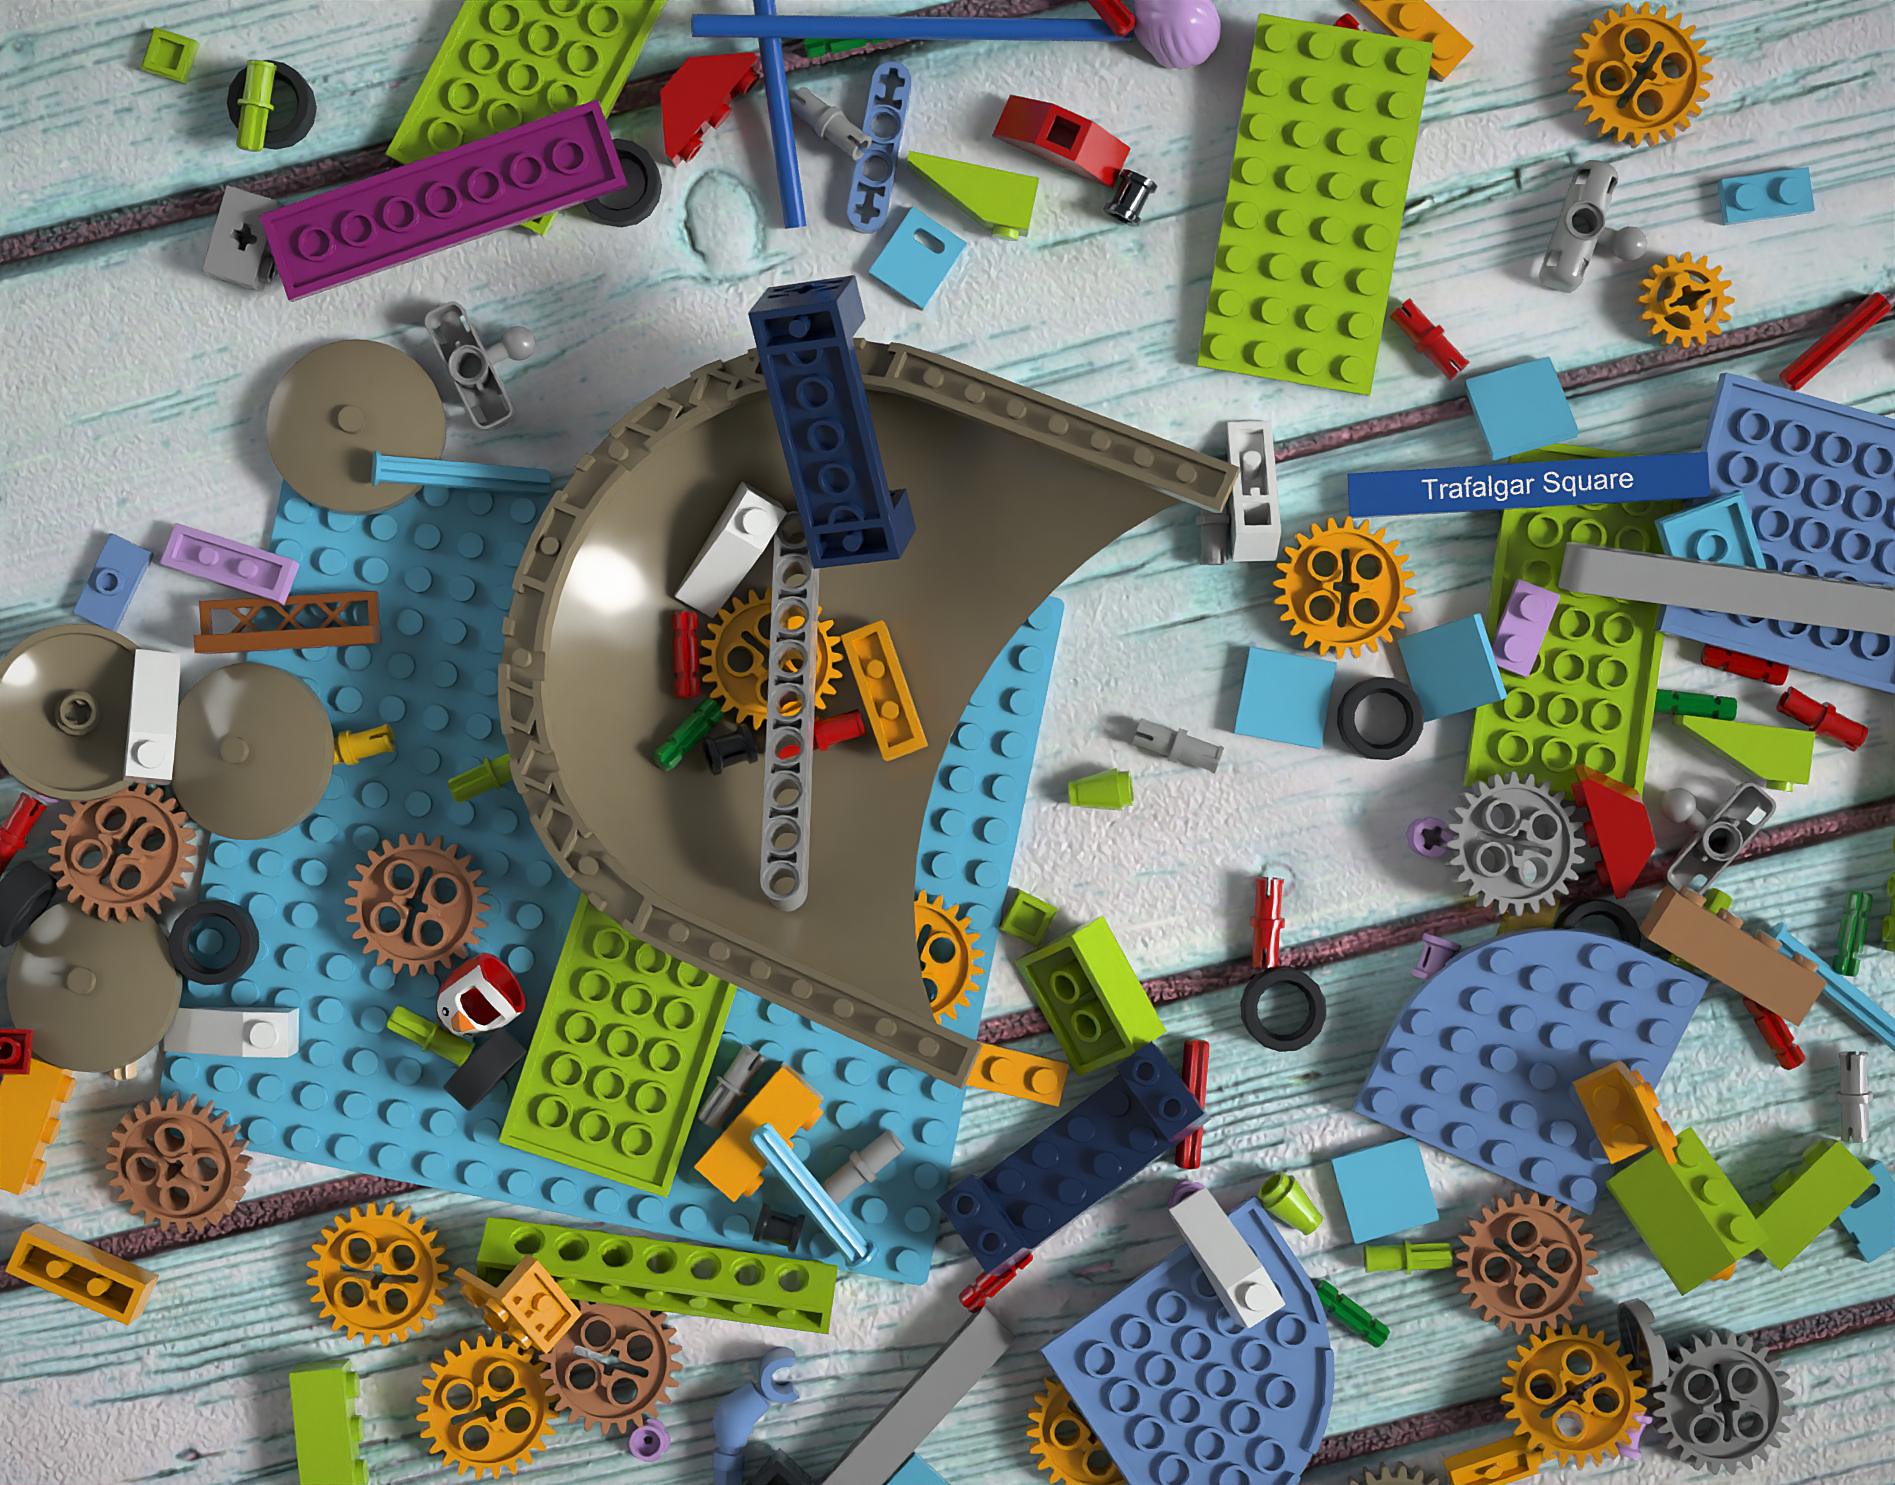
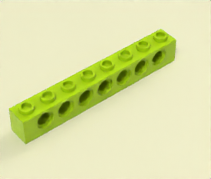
M487 1217L477 1257V1277L496 1288L527 1255L523 1253H532L528 1255L540 1262L569 1299L829 1334L838 1265L826 1264L819 1260L804 1261L783 1258L776 1254L761 1255L739 1252L732 1248L718 1249L696 1246L689 1242L675 1243L653 1240L645 1236L631 1237L610 1234L602 1230L588 1231L566 1228L553 1223L545 1225L523 1222L510 1217Z

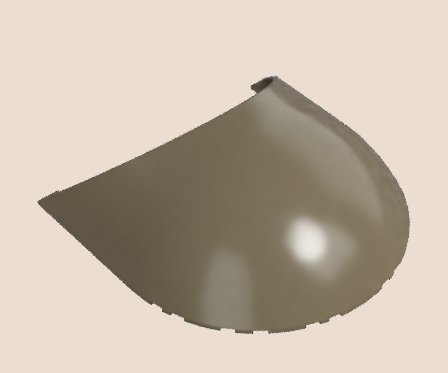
M853 337L852 340L889 490L907 489L916 531L900 559L820 568L818 606L822 607V611L818 616V621L822 623L833 620L834 624L826 632L828 637H841V635L880 620L886 623L928 746L888 762L883 759L841 638V642L831 649L834 653L844 655L843 661L832 664L833 669L843 674L842 678L828 680V684L837 692L834 696L825 694L819 696L826 708L823 711L814 708V717L818 716L819 720L858 708L866 735L828 746V751L821 753L819 749L813 751L807 897L799 908L788 912L780 911L770 904L760 883L767 720L762 721L757 731L753 730L752 717L747 716L739 724H746L753 736L758 754V761L749 764L747 761L723 768L721 774L714 776L703 754L702 739L688 753L682 756L683 759L669 771L661 769L652 759L653 752L662 743L667 741L672 732L694 712L702 701L709 698L712 691L717 688L716 683H702V678L711 673L712 668L699 665L700 672L696 674V678L700 679L701 693L699 697L679 699L674 695V680H677L678 676L673 673L672 638L676 637V632H672V615L679 611H691L697 614L698 630H695L694 636H698L699 659L711 656L712 653L701 647L702 640H715V636L707 629L708 624L712 623L719 626L723 624L718 613L714 618H711L674 597L679 585L742 481L780 502L787 513L799 512L757 347L748 349L747 354L725 362L720 359L690 372L691 377L669 389L663 387L635 406L608 430L610 434L591 455L586 453L574 466L577 468L576 472L562 491L557 490L549 501L530 536L514 576L511 588L515 591L508 617L504 616L502 635L505 636L502 663H498V704L502 734L506 736L511 758L508 761L511 775L518 793L524 799L531 817L529 820L548 853L564 874L573 881L599 911L608 915L631 935L674 958L963 1090L983 1045L937 1024L922 979L916 943L914 909L916 863L924 815L937 771L951 736L972 695L994 660L1021 625L1061 583L1087 560L1122 534L1181 501L1211 512L1222 513L1241 469L1233 464L948 357L901 343L891 342L890 344L866 341L865 338ZM798 532L791 535L788 543L799 544L805 541V533ZM774 534L762 554L721 609L726 610L730 614L735 612L732 606V598L734 597L738 598L744 605L748 604V592L752 589L759 600L765 598L766 590L768 587H772ZM795 574L789 577L786 585L792 587L799 586L805 581L807 576ZM771 617L762 619L758 624L759 633L767 640H770ZM743 632L741 637L764 656L762 667L768 670L769 653L748 632ZM734 650L727 657L728 665L735 672H746L752 667V657L745 650ZM791 659L794 667L799 670L804 661L801 659ZM768 680L762 683L760 687L761 696L767 702ZM724 697L714 699L722 707L726 702ZM733 708L725 713L715 725L711 726L705 736L709 735L712 738H716L736 731L738 726L736 724L738 710ZM797 755L792 756V757H789V758H785V759H783V760H792V759L795 758ZM785 789L778 795L776 802L783 805L790 804L796 800L799 791L796 789ZM793 833L782 834L777 838L775 847L782 850L792 847L796 842L797 835ZM789 877L779 879L773 887V892L779 895L787 894L793 889L795 880Z

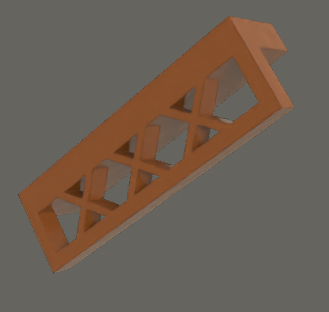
M378 591L295 595L288 596L285 605L263 598L199 601L201 635H193L194 653L197 654L381 644ZM368 601L369 625L350 626L339 616L351 602ZM325 603L341 604L333 611ZM307 604H317L329 615L319 628L306 629L295 619ZM297 605L290 614L281 606ZM272 606L285 619L274 631H262L251 620L263 607ZM237 608H252V609H251V610L249 611V613L245 616V615L242 614ZM228 609L241 621L231 633L213 634L211 610ZM334 621L342 626L329 628ZM290 623L297 628L296 630H285ZM246 626L253 631L240 633Z

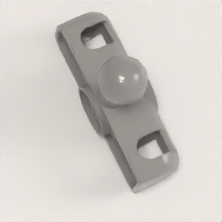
M1588 160L1576 169L1540 268L1539 278L1542 284L1565 293L1575 291L1583 282V276L1590 263L1596 243L1613 248L1616 256L1623 261L1636 260L1646 251V236L1637 227L1627 226L1619 231L1605 227V217L1619 177L1616 169L1610 164L1599 160ZM1581 170H1590L1586 184H1575ZM1578 216L1585 219L1589 225V233L1582 234L1577 232L1572 225V217ZM1553 251H1562L1557 266H1547L1551 253ZM1583 259H1584V262H1583V264H1582L1580 273H1579V275H1578V272H1579L1581 263H1582V261H1583Z
M448 302L427 313L424 321L426 329L475 425L483 431H492L512 421L515 416V407L506 392L494 364L507 358L516 361L529 358L536 348V340L532 332L521 326L511 327L504 332L501 342L485 349L465 308L458 302ZM462 316H464L471 329L468 333L460 319ZM441 328L448 343L439 344L432 330ZM469 357H479L482 363L480 373L474 378H464L461 373L463 362ZM502 394L504 395L510 409L508 411L506 410L500 398V395ZM480 406L487 421L479 423L472 408Z
M1744 782L1736 787V791L1728 799L1724 800L1708 819L1696 809L1695 798L1689 791L1683 788H1674L1666 792L1661 799L1660 805L1663 815L1672 822H1685L1695 830L1693 837L1678 852L1676 859L1665 867L1663 878L1667 884L1680 891L1683 885L1689 887L1690 882L1700 873L1707 878L1706 883L1696 891L1702 895L1772 817L1776 810L1774 799L1758 785ZM1758 807L1766 815L1759 823L1753 825L1746 819ZM1721 828L1726 834V844L1721 850L1714 852L1709 846V836L1715 829Z

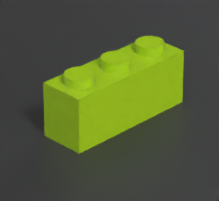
M1828 1138L1825 1142L1822 1139L1815 1141L1802 1154V1158L1805 1161L1794 1172L1788 1169L1772 1182L1770 1188L1773 1192L1762 1203L1755 1200L1747 1206L1770 1239L1755 1250L1772 1268L1782 1271L1876 1180L1839 1140Z
M350 1359L297 1364L289 1372L300 1485H368V1463L366 1459H360L359 1442L364 1440V1421L362 1415H356L354 1400L360 1394L358 1372L351 1371Z

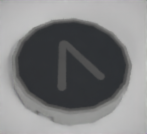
M1635 1298L1618 1305V1329L1625 1355H1633L1629 1365L1632 1371H1642L1638 1381L1648 1389L1662 1385L1667 1380L1669 1360L1664 1339L1661 1338L1660 1333L1655 1335L1649 1325L1655 1323L1654 1314L1645 1302Z

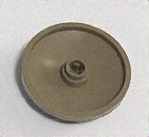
M360 339L343 340L321 346L293 364L284 374L272 395L266 420V435L270 454L278 471L290 487L303 499L323 510L352 516L371 515L392 509L413 497L423 487L422 485L379 482L378 486H372L371 469L375 450L380 451L383 456L440 460L444 451L447 429L442 400L426 371L410 356L390 345Z
M66 624L47 628L29 636L16 645L0 663V763L7 772L19 783L40 795L68 802L100 800L117 794L134 784L135 782L123 781L135 650L141 648L117 632L87 624Z
M238 663L211 672L190 689L178 706L171 785L177 799L192 819L208 831L225 838L263 840L290 831L304 821L318 805L326 791L333 769L334 737L328 714L322 702L302 679L287 670L272 665Z
M65 900L40 915L23 934L14 950L7 976V1001L10 1015L16 1029L34 1030L32 1050L47 1062L78 1072L98 1073L116 1070L146 1055L163 1038L174 1020L179 1007L182 993V973L176 969L169 954L170 933L161 921L145 908L144 921L140 922L132 911L128 912L126 923L121 924L115 912H112L107 922H102L98 916V907L92 914L87 916L81 910L83 901L73 906L68 900Z

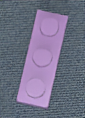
M175 523L160 562L166 568L281 605H285L300 566L293 559L179 523Z

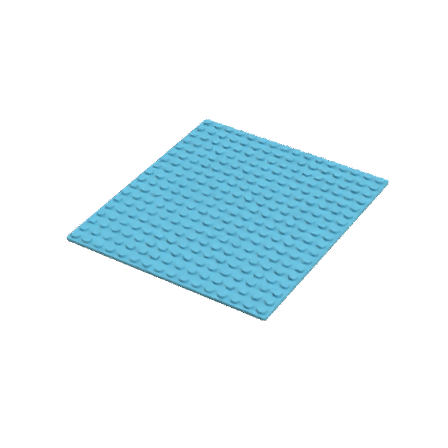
M283 478L268 552L293 559L300 564L288 596L378 591L381 644L248 652L246 663L272 665L287 670L302 679L322 702L328 714L334 738L338 737L341 731L350 730L352 733L380 727L383 724H389L395 740L390 741V743L394 742L396 744V750L359 759V763L352 766H347L345 763L333 765L330 781L318 805L304 821L284 834L263 840H235L211 832L197 904L204 901L226 900L241 906L252 916L259 931V951L254 964L242 976L221 985H202L188 980L182 974V993L179 1006L299 1008L298 1052L284 1058L235 1057L167 1051L158 1094H161L167 1103L171 1095L178 1091L182 1103H186L194 1093L197 1094L198 1106L202 1108L210 1100H213V1114L217 1116L223 1111L227 1110L229 1112L224 1122L227 1127L235 1124L241 1125V1128L234 1137L236 1140H249V1144L245 1148V1150L764 1255L776 1254L783 1258L804 1261L819 1260L826 1264L838 1265V1270L917 1286L925 1284L929 1276L942 1212L936 1200L946 1192L967 1085L964 1086L963 1090L740 987L737 988L667 1198L499 1143L500 1135L582 891L564 874L546 850L529 820L531 818L513 780L502 784V790L498 791L495 787L462 803H457L452 797L448 781L455 776L484 764V758L486 757L491 761L509 752L506 736L502 734L498 704V663H502L505 636L502 635L504 616L508 617L515 592L511 589L514 576L530 536L554 495L547 494L544 496L423 486L413 497L392 509L371 515L352 516L332 513L311 504L297 494ZM1048 596L1021 625L994 660L972 695L951 736L937 771L924 815L919 842L914 900L918 899L921 889L926 890L927 902L933 903L935 898L942 894V908L947 910L950 906L957 903L959 908L955 918L960 920L970 916L972 921L964 930L966 933L979 932L981 936L971 943V948L982 949L985 953L984 956L973 959V964L984 968V974L971 975L970 979L980 987L979 991L965 990L964 995L968 998L970 1006L965 1007L956 1003L953 1006L957 1014L956 1020L950 1018L945 1012L940 1015L941 1026L973 1040H977L1064 612L1063 601L1052 596ZM368 601L351 602L339 616L350 626L369 625ZM341 603L325 604L334 611ZM307 604L295 619L306 629L319 628L329 615L317 604ZM297 605L281 607L290 614ZM272 606L263 607L256 614L254 624L262 631H274L285 617ZM334 621L329 628L342 626ZM290 623L285 630H296L297 628ZM418 832H426L428 844L430 845L437 835H443V849L447 850L452 844L458 842L460 844L457 854L458 858L461 859L473 854L474 859L468 868L471 872L480 869L484 870L485 873L476 880L477 886L490 887V891L480 895V902L492 905V909L479 912V917L488 922L489 925L487 928H475L473 930L481 942L478 945L465 942L464 945L469 952L467 958L462 959L453 953L454 967L447 969L439 960L436 974L430 975L425 964H422L419 975L411 977L409 964H405L404 968L395 974L393 973L394 960L389 959L383 965L378 966L376 962L380 952L377 949L367 954L362 952L365 945L369 942L366 936L359 939L352 938V935L361 928L360 923L346 922L348 916L357 913V907L344 902L345 899L357 896L358 893L357 890L348 885V881L362 880L364 877L355 866L359 863L369 866L373 864L367 854L369 850L374 849L383 855L385 853L382 841L390 839L398 848L400 834L407 833L412 844H415ZM400 864L394 871L395 882L402 888H409L414 882L413 870L406 864ZM427 866L425 869L421 893L419 896L409 899V903L415 906V912L404 935L406 942L411 941L414 921L418 912L428 910V905L422 902V896L433 873L431 866ZM442 877L438 881L436 892L439 898L446 902L454 900L457 888L451 879ZM386 906L382 910L381 923L385 928L395 931L401 921L399 912L390 906ZM218 916L206 917L192 928L189 950L193 958L200 965L210 969L222 968L229 965L237 957L240 949V936L236 927L227 919ZM434 920L425 922L422 931L424 938L432 944H438L443 938L442 926ZM929 924L923 926L917 940L921 968L925 965V962L920 959V955L931 931V925ZM940 937L932 941L929 951L936 960L945 961L953 956L955 945L950 939ZM485 952L493 954L507 965L517 979L525 996L526 1006L524 1011L502 1028L527 1050V1053L472 1110L467 1111L443 1088L460 1067L429 1050L425 1053L421 1052L423 1047L396 1034L386 1026L397 1006H403L436 1024L438 1021L436 1007L440 986L452 971L467 960ZM922 978L930 1001L937 994V986L931 979ZM495 1032L481 1037L463 1038L475 1043L469 1057ZM743 1044H746L752 1050H756L767 1058V1061L762 1065L745 1090L748 1094L747 1097H740L720 1128L712 1129L700 1121L697 1117L698 1112L719 1083L716 1079L717 1076L725 1074L742 1049ZM784 1062L824 1096L823 1102L818 1106L824 1111L821 1117L807 1132L800 1127L789 1139L794 1144L792 1151L820 1186L851 1160L849 1158L851 1153L855 1150L860 1153L889 1128L905 1146L904 1151L876 1173L877 1179L872 1183L867 1180L837 1204V1207L866 1242H872L876 1246V1253L872 1259L857 1270H848L845 1266V1257L769 1164L760 1172L765 1177V1180L749 1198L741 1194L735 1202L729 1199L694 1168L697 1160ZM169 1127L172 1135L184 1137L180 1130ZM763 1203L770 1204L771 1210L791 1216L806 1215L795 1254L788 1252L787 1246L763 1239L760 1242L752 1241Z

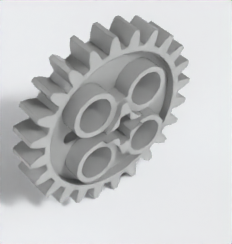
M1516 772L1506 773L1504 782L1499 774L1488 776V786L1482 781L1472 784L1475 796L1468 792L1461 793L1458 796L1464 808L1453 807L1448 810L1457 821L1454 824H1447L1442 827L1444 831L1453 835L1452 841L1441 844V848L1452 850L1454 855L1444 862V866H1457L1459 871L1452 877L1451 882L1465 881L1467 883L1462 893L1463 897L1479 894L1476 907L1486 908L1493 901L1492 909L1495 915L1504 914L1507 907L1511 916H1522L1523 908H1525L1528 914L1539 913V902L1545 907L1555 905L1552 892L1559 896L1569 893L1563 880H1578L1579 876L1570 868L1573 864L1584 863L1585 859L1574 854L1576 847L1586 845V841L1574 838L1573 832L1583 827V822L1570 823L1568 817L1576 810V807L1573 805L1562 808L1560 803L1565 793L1560 791L1549 795L1551 783L1549 780L1541 781L1534 787V774L1531 773L1523 775L1520 782ZM1494 806L1499 807L1504 814V823L1500 829L1495 827L1490 819V813ZM1536 817L1540 818L1546 827V833L1542 839L1537 838L1532 830V823ZM1480 831L1498 839L1513 837V842L1517 844L1548 849L1550 855L1546 857L1532 850L1514 851V847L1509 844L1480 840L1477 837V833ZM1485 849L1490 850L1495 858V865L1490 872L1485 870L1481 863V855ZM1527 860H1530L1536 867V877L1532 883L1523 874V866Z
M1711 1329L1707 1330L1706 1342H1702L1697 1336L1691 1334V1348L1685 1349L1678 1343L1674 1344L1678 1357L1675 1360L1668 1357L1669 1375L1667 1380L1663 1382L1664 1384L1661 1387L1648 1389V1393L1660 1401V1403L1648 1407L1652 1415L1662 1417L1653 1425V1428L1658 1433H1667L1662 1443L1668 1449L1677 1446L1674 1455L1681 1462L1690 1457V1465L1697 1471L1703 1467L1705 1462L1707 1469L1713 1475L1718 1474L1721 1464L1724 1465L1731 1475L1736 1474L1737 1462H1741L1748 1470H1753L1752 1456L1758 1455L1764 1461H1768L1769 1458L1764 1448L1769 1444L1780 1449L1781 1444L1774 1435L1777 1431L1789 1433L1791 1430L1781 1422L1782 1417L1795 1415V1411L1783 1403V1401L1795 1397V1393L1789 1388L1781 1387L1790 1379V1376L1784 1371H1775L1781 1364V1360L1774 1355L1766 1357L1769 1348L1761 1342L1752 1348L1753 1339L1747 1334H1743L1737 1343L1735 1333L1729 1329L1725 1330L1721 1341L1718 1335ZM1715 1364H1720L1718 1372L1719 1381L1714 1376L1713 1367ZM1747 1368L1748 1378L1746 1382L1737 1387L1733 1386V1374L1738 1369ZM1704 1374L1705 1384L1703 1388L1697 1392H1689L1688 1383L1694 1375ZM1721 1392L1729 1398L1722 1402V1412L1714 1406V1404L1721 1402ZM1749 1411L1753 1412L1754 1421L1752 1425L1747 1429L1739 1430L1738 1420L1740 1416ZM1705 1417L1710 1418L1711 1427L1709 1431L1701 1436L1694 1435L1696 1422ZM1724 1423H1726L1729 1429V1438L1727 1440H1723Z

